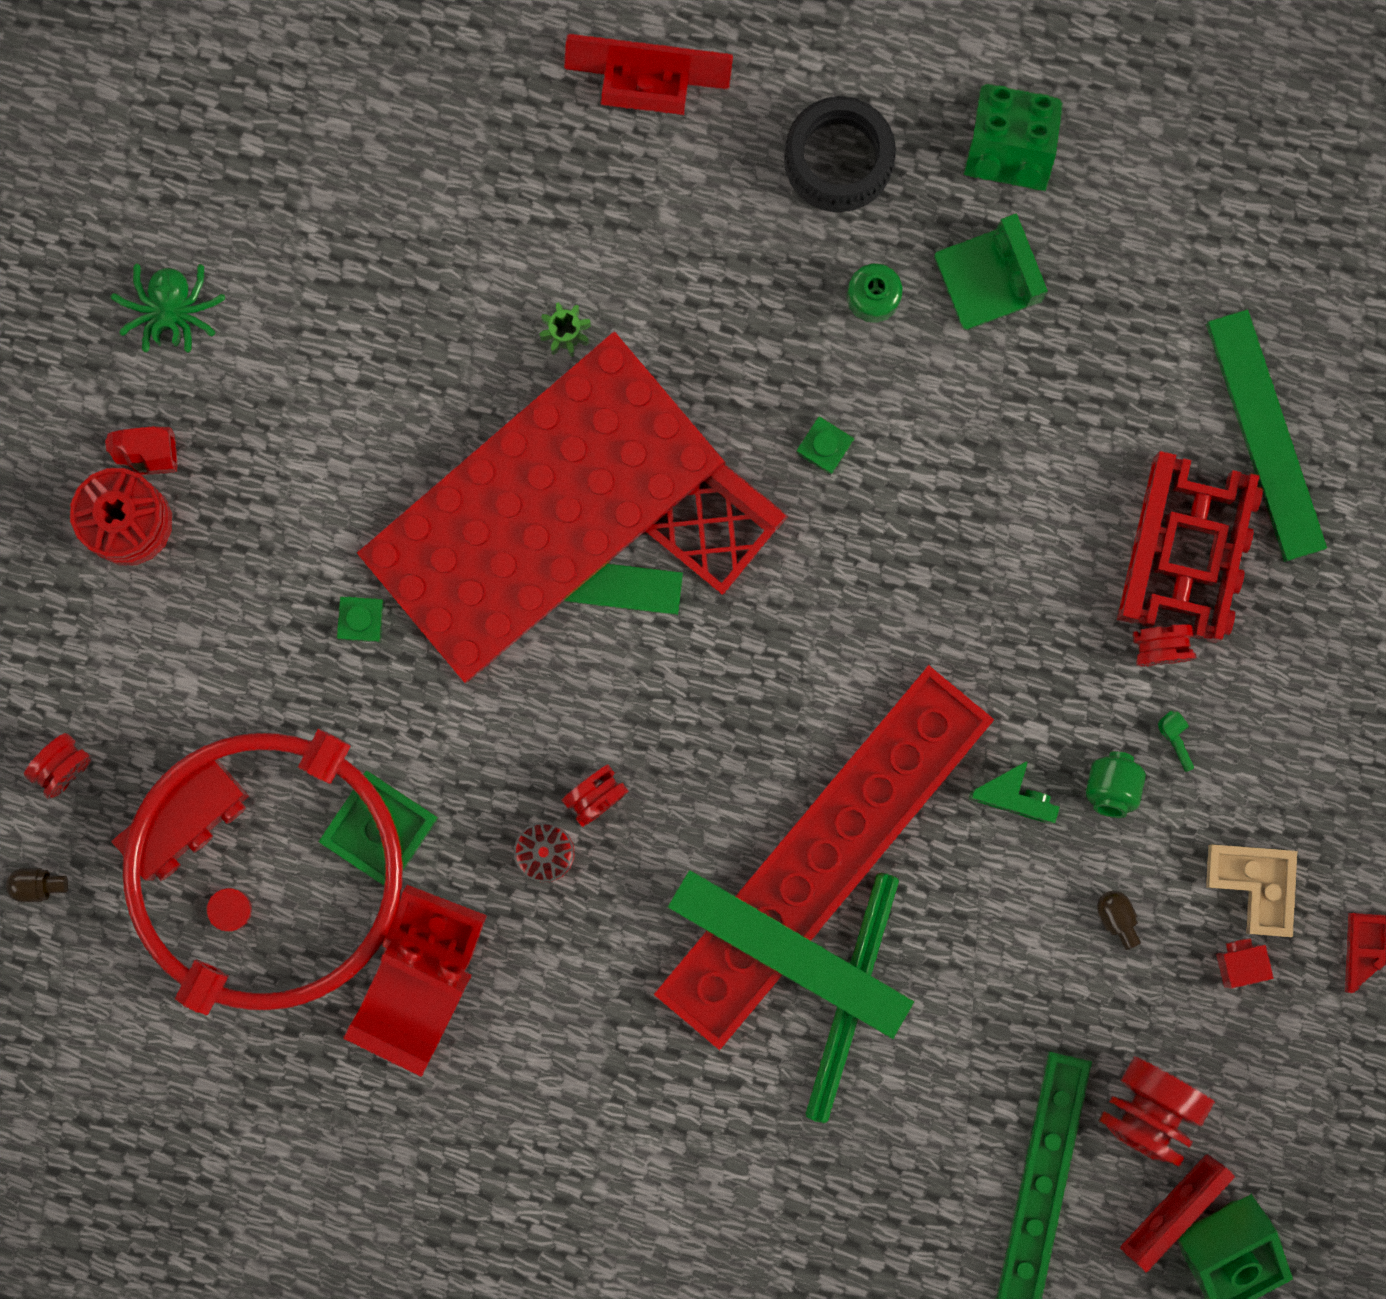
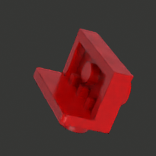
M406 885L402 892L394 921L383 940L382 946L387 948L393 937L400 940H411L419 944L425 952L439 959L452 960L458 963L463 968V971H466L474 954L487 915Z

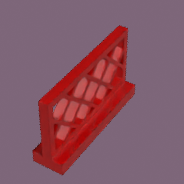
M723 464L705 480L712 488L700 489L699 485L687 495H695L698 520L674 522L672 508L667 512L668 523L653 524L645 531L722 595L726 593L775 531L789 517L726 464ZM718 492L726 499L728 517L704 519L701 494ZM732 504L745 515L733 516ZM751 519L764 530L754 544L736 546L734 521ZM728 522L731 547L707 549L704 524ZM698 525L701 550L683 551L676 545L675 527ZM669 528L670 540L657 529ZM748 550L738 562L737 551ZM731 551L733 570L721 582L709 572L707 554ZM701 554L702 566L691 558L690 555Z

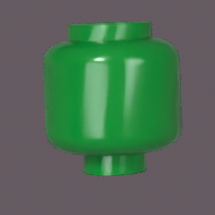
M877 263L864 265L854 272L849 281L846 297L849 309L856 317L865 322L878 323L885 321L895 314L900 305L903 286L900 277L892 268Z
M1120 751L1110 752L1109 756L1098 758L1092 763L1086 788V798L1094 805V811L1100 815L1111 818H1124L1127 816V813L1135 811L1140 806L1146 772L1140 765L1134 762L1132 755Z

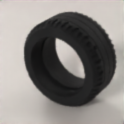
M846 96L821 99L805 108L795 118L789 129L784 151L786 175L796 193L814 207L836 213L857 210L874 201L889 182L896 157L895 138L887 120L884 119L883 115L876 108L874 109L867 102ZM831 124H845L860 130L867 136L875 150V163L872 171L862 180L848 185H835L821 180L810 170L804 158V147L810 135L819 128Z

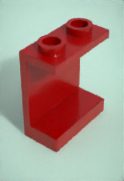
M393 937L380 960L382 962L343 1039L422 1077L472 975L463 971V968L458 963L449 959H439L425 952L419 944L411 940H400Z

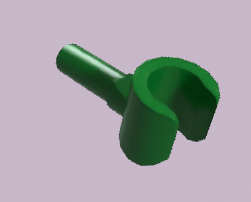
M1170 711L1159 720L1158 729L1174 747L1184 771L1188 772L1194 769V765L1179 735L1189 725L1179 712Z

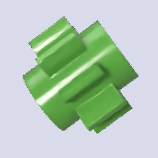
M556 303V312L552 316L542 314L541 316L543 323L549 329L539 333L540 339L542 341L552 340L551 354L553 355L562 348L567 349L569 355L573 357L575 353L574 346L578 343L587 346L589 344V339L586 335L582 334L581 330L591 327L590 319L579 320L580 310L577 304L570 311L563 310L561 304ZM567 322H572L574 334L566 332L563 337H559L557 324L565 326Z

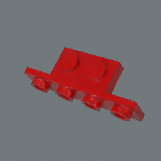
M568 34L566 37L565 69L605 74L601 105L684 115L688 85L718 89H729L733 55L729 53Z

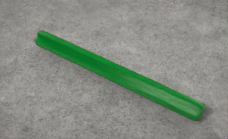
M883 872L876 875L850 962L851 965L870 976L873 972L899 884V879L896 876ZM837 1007L806 1110V1117L819 1123H827L858 1022L856 1017Z

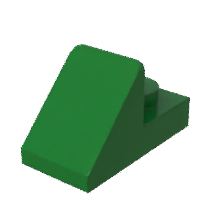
M1028 761L970 792L968 799L1049 825L1056 822L1060 809L1059 806L1049 804L1051 796L1026 789L1025 796L1019 794Z

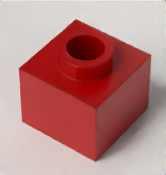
M1251 938L1226 943L1227 951L1216 954L1224 988H1236L1274 979L1266 945H1252Z

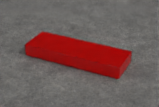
M1209 1154L1205 1155L1119 1249L1147 1273L1228 1186L1235 1176Z

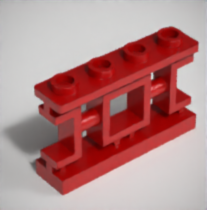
M1159 451L1153 457L1116 620L1132 624L1140 623L1143 626L1151 627L1155 625L1158 608L1196 617L1193 638L1206 639L1207 642L1216 644L1223 640L1224 635H1230L1234 625L1235 611L1230 610L1233 594H1239L1242 588L1245 571L1239 569L1242 553H1248L1252 544L1254 529L1248 528L1251 512L1256 513L1259 509L1263 488L1257 487L1259 475L1252 473L1244 475L1235 470L1228 474L1225 490L1187 481L1192 460L1185 458L1182 460L1177 459L1175 454ZM1172 473H1174L1176 477L1172 491L1195 496L1191 514L1189 516L1171 511L1166 517L1164 527H1160ZM1237 489H1241L1230 542L1227 543L1229 525L1207 520L1211 500L1231 504L1235 501ZM1177 526L1214 535L1206 572L1169 563ZM1158 555L1154 572L1176 577L1172 598L1152 594L1148 597L1146 610H1144L1142 606L1153 557ZM1219 570H1221L1223 573L1211 625H1207L1211 607L1189 602L1192 584L1197 582L1212 586L1217 583Z

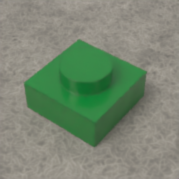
M819 416L796 450V454L827 474L832 475L853 443L854 438Z
M340 596L337 639L381 643L384 600Z

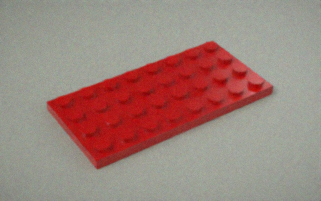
M614 331L361 548L357 554L461 680L467 683L726 462Z

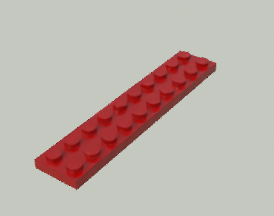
M928 665L735 897L811 941L995 719ZM706 931L653 995L718 1050H721L780 979L782 974Z

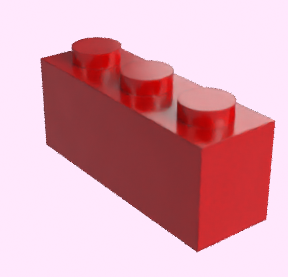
M218 759L200 767L183 779L170 792L154 815L146 834L141 856L140 876L145 881H153L156 877L161 882L167 879L181 866L177 861L180 856L188 849H191L193 853L199 851L214 837L210 833L211 829L222 820L226 825L231 823L246 809L242 802L249 795ZM131 824L111 841L123 856Z

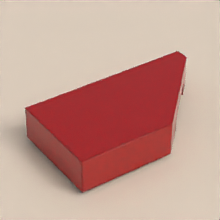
M1348 913L1345 993H1355L1367 979L1386 965V915Z

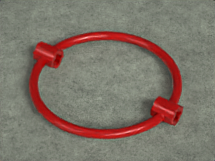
M319 728L312 741L278 733L241 734L220 739L193 751L174 764L158 779L145 796L131 823L123 857L124 896L129 916L142 944L154 961L181 985L174 999L184 1007L208 1016L214 1003L246 1010H277L306 1004L341 987L353 978L378 951L394 921L400 901L403 877L402 853L397 829L382 797L372 783L345 759L351 747L350 744ZM255 750L281 751L302 756L303 758L298 768L329 784L332 783L336 774L346 781L360 796L370 811L381 837L385 857V885L380 908L370 931L355 952L339 967L315 982L299 988L273 993H250L223 987L229 975L219 968L195 959L190 969L183 965L167 949L155 931L145 908L140 880L141 856L148 828L157 810L170 792L191 773L214 760L231 754Z

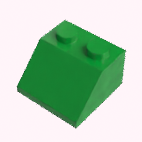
M1252 1194L1228 1203L1223 1209L1201 1221L1193 1222L1177 1239L1182 1255L1206 1299H1257L1293 1280L1278 1232Z

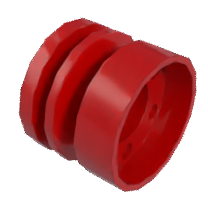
M106 468L91 474L77 487L70 503V522L76 537L90 551L102 559L119 566L139 565L153 559L166 546L172 532V512L166 497L142 475L125 468ZM114 508L122 510L126 514L122 521L114 519L110 515Z
M1134 1056L1120 1080L1128 1089L1135 1093L1134 1098L1130 1102L1120 1097L1111 1096L1109 1102L1125 1111L1124 1116L1119 1120L1103 1111L1098 1121L1103 1123L1114 1134L1116 1139L1152 1160L1172 1163L1180 1167L1184 1157L1168 1148L1171 1139L1190 1148L1193 1143L1192 1140L1178 1129L1181 1121L1202 1127L1215 1101L1171 1074Z

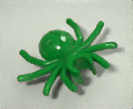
M138 263L133 266V283L140 301L148 306L126 300L116 293L111 294V299L121 306L140 313H148L125 324L119 330V334L124 336L131 329L149 321L143 331V352H148L150 349L151 334L153 340L161 347L160 335L165 330L173 331L172 344L177 347L182 339L179 327L183 330L184 351L186 353L191 352V329L185 321L204 330L211 337L215 335V331L210 325L195 316L189 315V313H196L214 307L225 300V295L220 294L209 301L189 306L196 301L204 283V265L202 264L197 266L196 283L188 298V282L185 276L174 268H162L152 275L148 285L149 297H147L140 280L141 266Z

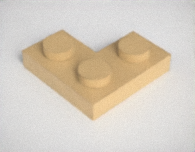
M1208 845L1206 888L1249 891L1246 934L1293 937L1297 851Z

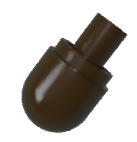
M20 868L9 875L6 881V890L8 895L17 902H42L49 899L50 893H67L68 878L67 876H50L49 871L42 868Z
M1112 890L1104 893L1098 900L1097 912L1106 931H1109L1111 936L1118 934L1125 950L1138 946L1141 941L1134 929V926L1138 924L1137 914L1129 898L1120 891Z

